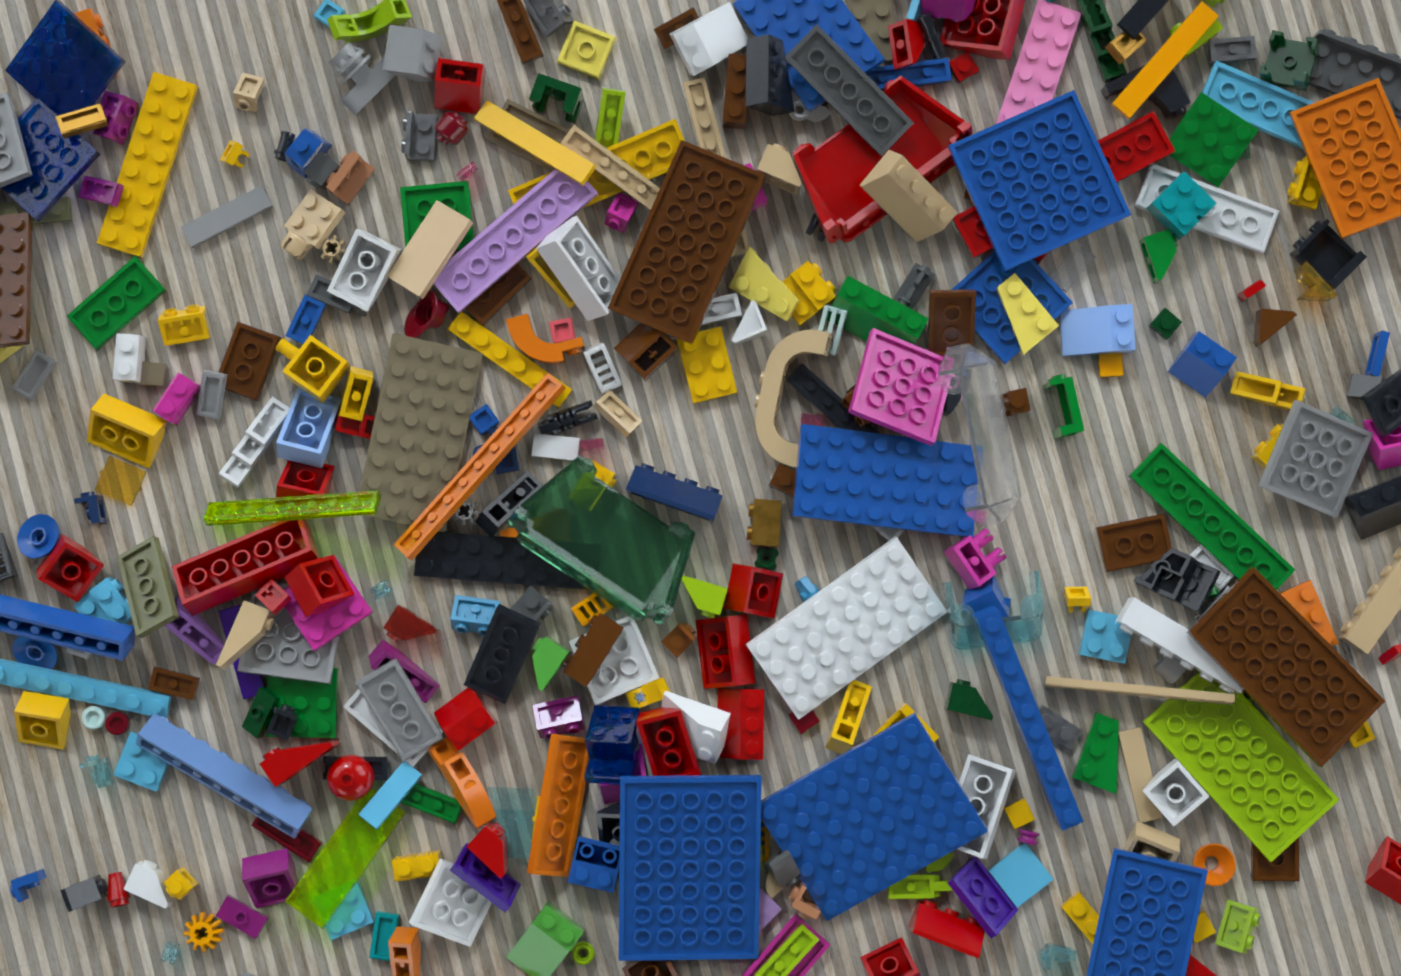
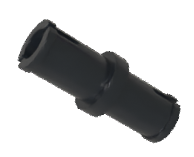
M927 12L917 17V21L924 33V42L928 43L933 59H941L948 55L940 38L941 32L936 29L931 13Z

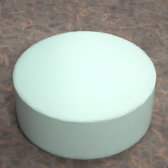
M90 706L83 711L82 722L87 728L98 729L105 724L107 715L102 707Z

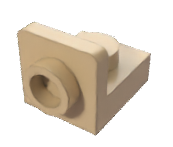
M242 72L233 91L236 108L243 111H257V100L265 84L264 78Z

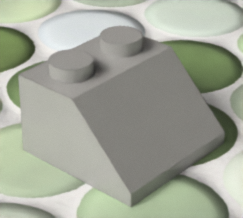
M389 25L383 71L419 83L435 81L442 36L424 29Z

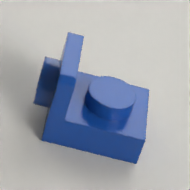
M41 869L10 881L11 894L18 903L29 898L26 889L41 885L40 880L47 877L45 870Z

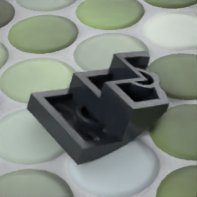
M1171 548L1160 560L1151 564L1150 569L1141 576L1135 577L1134 582L1201 613L1221 572L1216 568L1197 561L1186 553Z

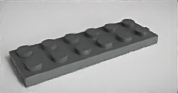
M817 24L784 57L879 156H882L912 126L913 122Z

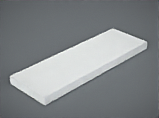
M1155 164L1149 165L1134 207L1149 212L1146 208L1180 174ZM1193 179L1217 203L1199 220L1193 229L1263 254L1279 210Z

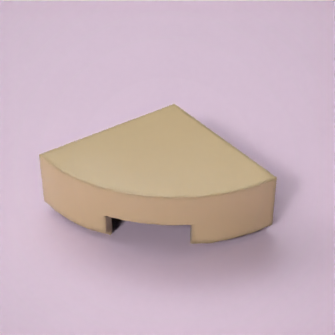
M768 872L765 882L766 891L769 897L773 898L786 886H778L770 872Z

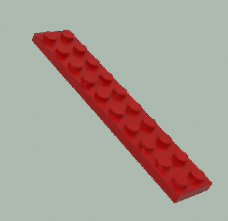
M1154 111L1098 140L1116 182L1175 152ZM974 206L954 216L952 221L973 259L993 249Z

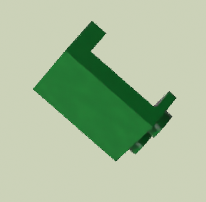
M1065 374L1052 376L1048 379V383L1043 385V390L1057 389L1065 422L1064 426L1052 430L1054 439L1077 435L1085 431L1073 377H1065Z

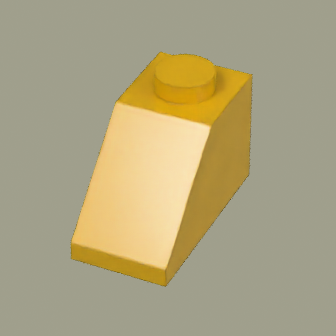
M350 366L339 416L362 421L373 381V371Z

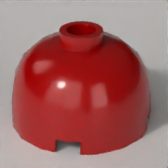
M355 754L344 755L335 760L330 766L327 775L328 787L332 794L345 801H355L366 796L373 788L375 780L373 767L364 757Z

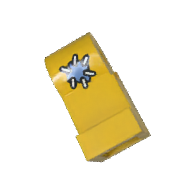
M661 677L627 692L625 695L633 711L662 700L664 692H670L665 678Z

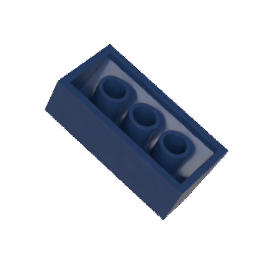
M644 463L641 464V467L635 465L626 487L627 493L714 522L723 495L719 494V489L706 486V489L697 487L698 482L685 478L683 482L675 479L676 475L664 470L662 474L654 472L655 467Z

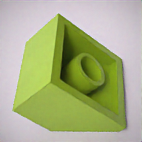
M683 575L682 581L697 609L702 610L701 615L714 618L715 614L720 615L728 588Z

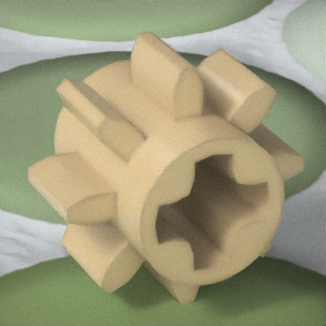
M333 235L332 239H326L320 248L324 251L320 257L322 259L329 257V263L332 265L334 260L341 262V257L346 251L343 249L346 242L344 240L337 242L338 238L336 235ZM331 246L336 247L337 252L335 254L331 252Z

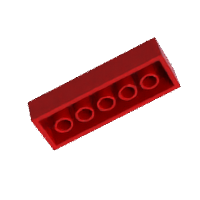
M299 512L171 567L181 603L194 616L258 589L270 579L277 581L284 578L298 564L319 559L320 557L310 526Z

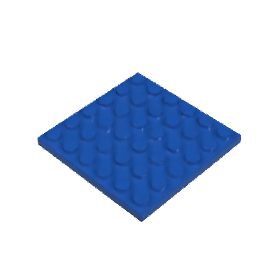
M1074 90L952 143L947 147L1004 272L1131 216L1130 210Z

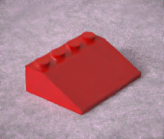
M976 0L972 13L964 21L955 22L945 18L940 36L943 45L964 52L969 51L971 54L987 58L1010 61L1026 0Z

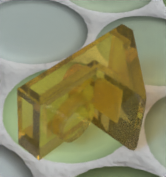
M1307 261L1294 270L1297 274V280L1302 285L1309 287L1296 300L1330 301L1337 296L1334 290Z

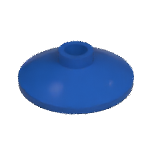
M46 514L34 515L27 519L20 527L17 535V545L20 552L32 559L42 558L52 552L60 536L58 523L54 518Z
M18 636L13 642L12 652L19 663L52 669L58 660V652L54 644Z

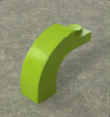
M383 0L375 7L357 14L332 15L327 19L334 40H345L347 44L349 42L365 41L385 34L389 31V25L401 26L411 19L412 15L406 0Z

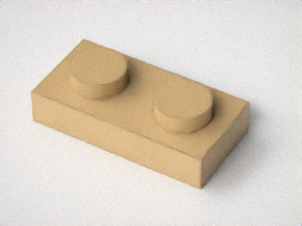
M610 390L593 406L626 438L643 422Z

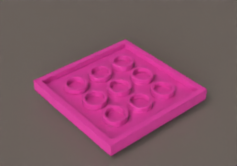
M873 328L869 332L848 413L931 446L936 441L955 362Z

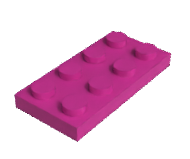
M794 913L759 954L758 959H755L741 976H754L801 923L816 935L819 941L787 976H804L831 944Z

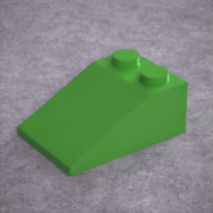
M548 901L506 958L529 976H551L584 933L585 928Z

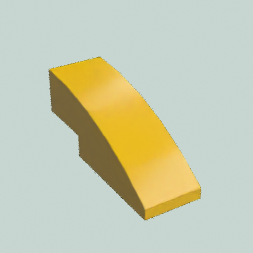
M1236 371L1230 394L1290 411L1294 400L1304 401L1306 389L1285 384L1279 380Z

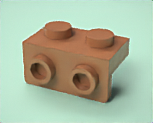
M353 150L350 155L346 154L340 162L341 167L336 173L333 172L327 180L328 185L326 186L330 193L347 205L353 201L375 170L374 167L365 162Z
M801 880L798 885L794 883L788 894L791 907L796 909L799 916L810 920L811 917L817 920L821 912L820 908L815 903L802 897L807 888Z

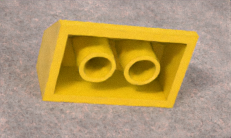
M104 393L90 409L86 442L146 468H150L164 438L167 420Z

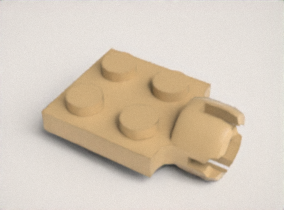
M310 189L284 225L289 231L281 242V248L285 249L291 256H297L296 259L298 260L304 259L312 247L321 248L345 212Z

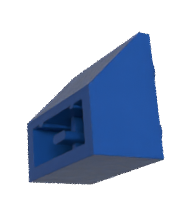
M578 836L568 882L613 893L619 871V845Z

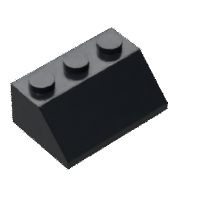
M1401 474L1346 496L1344 502L1360 540L1401 524Z

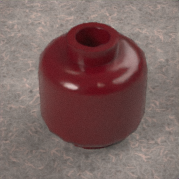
M455 111L453 113L446 112L435 125V130L438 133L436 138L446 146L449 143L458 145L469 131L468 122Z

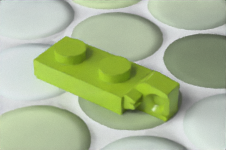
M911 874L887 888L888 899L940 897V891H952V888L947 883L949 880H939V875Z

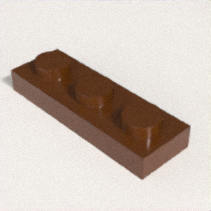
M497 0L522 64L543 57V52L522 1Z

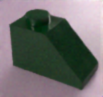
M957 679L956 683L950 682L944 709L988 720L993 719L992 713L977 689L970 687L971 682Z

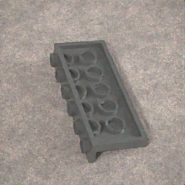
M1320 29L1314 34L1313 38L1318 39L1320 49L1308 84L1309 86L1335 95L1379 78L1395 117L1401 119V59L1399 55L1378 51L1379 49L1373 45L1359 44L1356 39L1351 37L1343 38L1336 35L1330 29Z

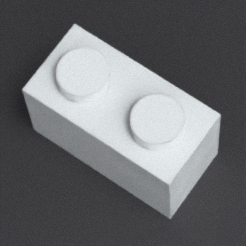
M116 334L113 368L114 380L127 383L141 382L142 362H145L147 338L141 335Z

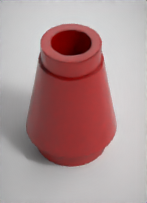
M122 872L108 874L107 902L110 903V908L129 904L131 896L128 891L124 890L126 883Z

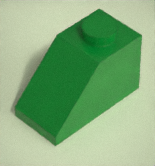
M1170 229L1143 237L1139 241L1153 284L1163 279L1177 251L1178 242L1176 236L1171 234Z

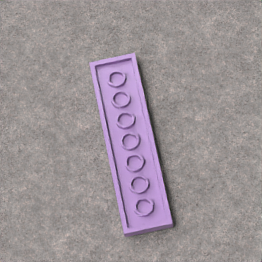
M553 170L447 262L433 284L458 313L462 312L525 258L547 235L567 222L598 195L597 191L588 181L583 186L558 170Z

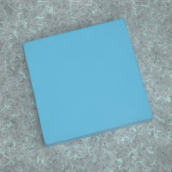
M1024 842L988 869L1017 908L1054 880Z

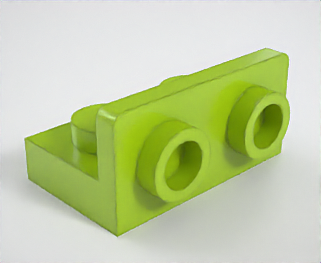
M1227 899L1215 944L1240 953H1247L1248 950H1251L1255 939L1252 936L1253 929L1258 927L1261 914H1258L1259 908Z

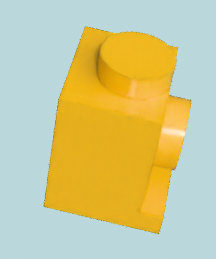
M185 867L176 870L163 882L167 886L165 888L167 893L178 900H182L199 884Z

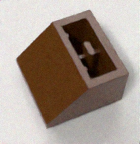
M640 323L614 347V350L646 381L678 351V346L665 333Z

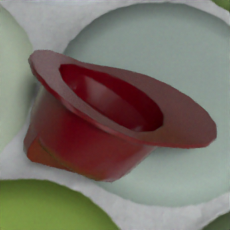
M429 290L424 299L420 298L409 312L404 325L405 335L418 338L426 329L440 327L449 310V305L436 298V294Z

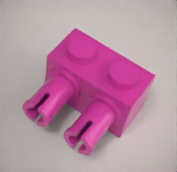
M986 528L982 529L974 537L970 535L960 539L944 551V554L968 589L981 586L997 574L993 568L1006 559L1005 553L999 555L1003 552L999 547L995 548L987 556H984L980 550L983 546L993 541L992 534L986 536L990 533Z

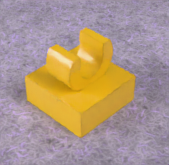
M230 140L219 160L227 165L243 168L244 165L238 161L239 155L249 157V153L242 150L243 145Z
M1087 586L1064 587V597L1070 613H1073L1074 606H1080L1082 613L1086 611V606H1091V596Z

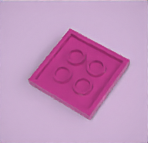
M338 560L337 562L355 594L325 612L306 617L289 585L283 589L292 598L284 607L314 652L373 613Z

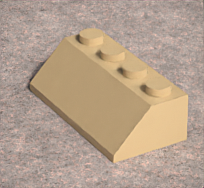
M891 150L887 151L859 185L916 242L944 230L958 213L903 155Z

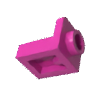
M618 193L607 211L604 224L615 231L625 233L639 202L629 196Z

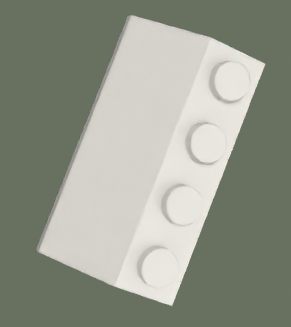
M576 215L547 235L536 249L587 321L607 315L610 312L608 306L620 281V277Z
M968 754L959 783L988 828V832L959 847L957 850L987 859L1016 770Z

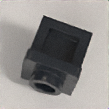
M283 704L282 707H275L273 710L275 713L267 733L290 741L300 714L295 713L296 709L286 704Z

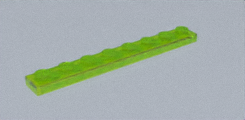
M378 490L209 502L203 521L207 526L375 515L378 512L382 496Z

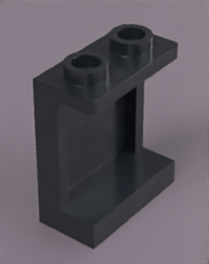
M1328 219L1322 222L1316 221L1308 229L1311 233L1306 238L1300 237L1292 245L1295 249L1290 255L1327 292L1336 289L1367 256L1361 250L1356 253L1328 225L1330 223Z

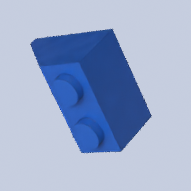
M1198 331L1192 335L1167 372L1203 397H1207L1225 376L1237 357Z

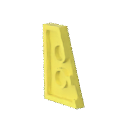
M749 247L729 288L788 321L799 299L782 280L776 277L766 262H763L756 254L757 252L752 247Z
M1016 273L996 288L1005 313L1008 315L1013 333L1019 343L1022 356L1059 326Z

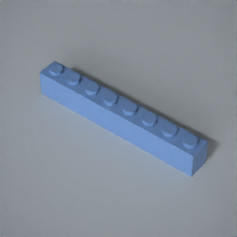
M153 713L138 733L136 745L294 839L310 817L313 808L305 800L293 797L282 787H275L266 777L256 775L246 765L236 763L226 753L216 751L206 741L194 738L186 729L174 726L163 716L159 717Z

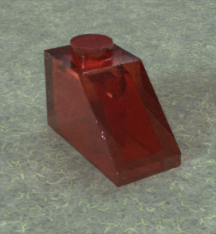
M397 605L383 627L388 631L386 635L396 642L399 639L403 641L437 634L440 630L402 605Z

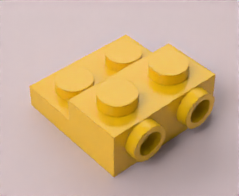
M809 261L805 262L782 281L799 299L791 315L799 326L836 298L834 294L837 291L835 286L829 280L826 282L820 276L823 272L815 262L813 264Z

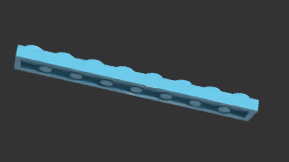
M0 659V684L149 716H152L153 713L159 717L167 718L169 716L172 695Z

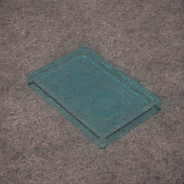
M488 786L487 795L497 816L491 822L493 824L495 822L499 823L506 830L504 834L507 836L508 858L529 859L532 845L534 788Z

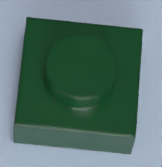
M1163 308L1148 326L1167 340L1180 326L1182 321L1167 308Z

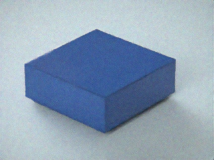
M487 404L470 415V421L481 436L500 423Z

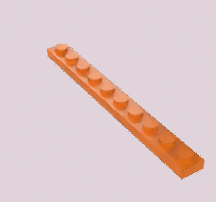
M547 373L394 543V546L412 561L566 388L552 375Z

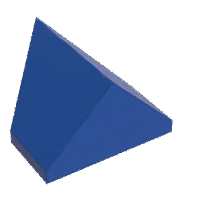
M995 575L981 586L970 589L964 594L962 609L978 612L994 605L999 609L1002 619L1008 620L1009 607Z

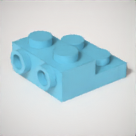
M107 577L89 591L90 593L73 605L80 614L127 624L132 620L127 596L122 591L124 586L117 578Z

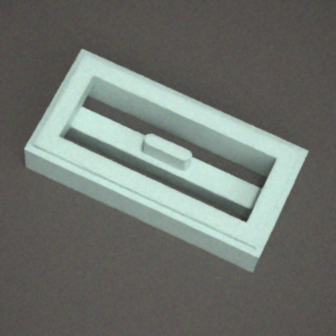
M825 305L818 330L824 331L828 313L831 311L832 314L827 332L832 334L837 313L841 314L833 347H829L828 353L835 356L848 311Z

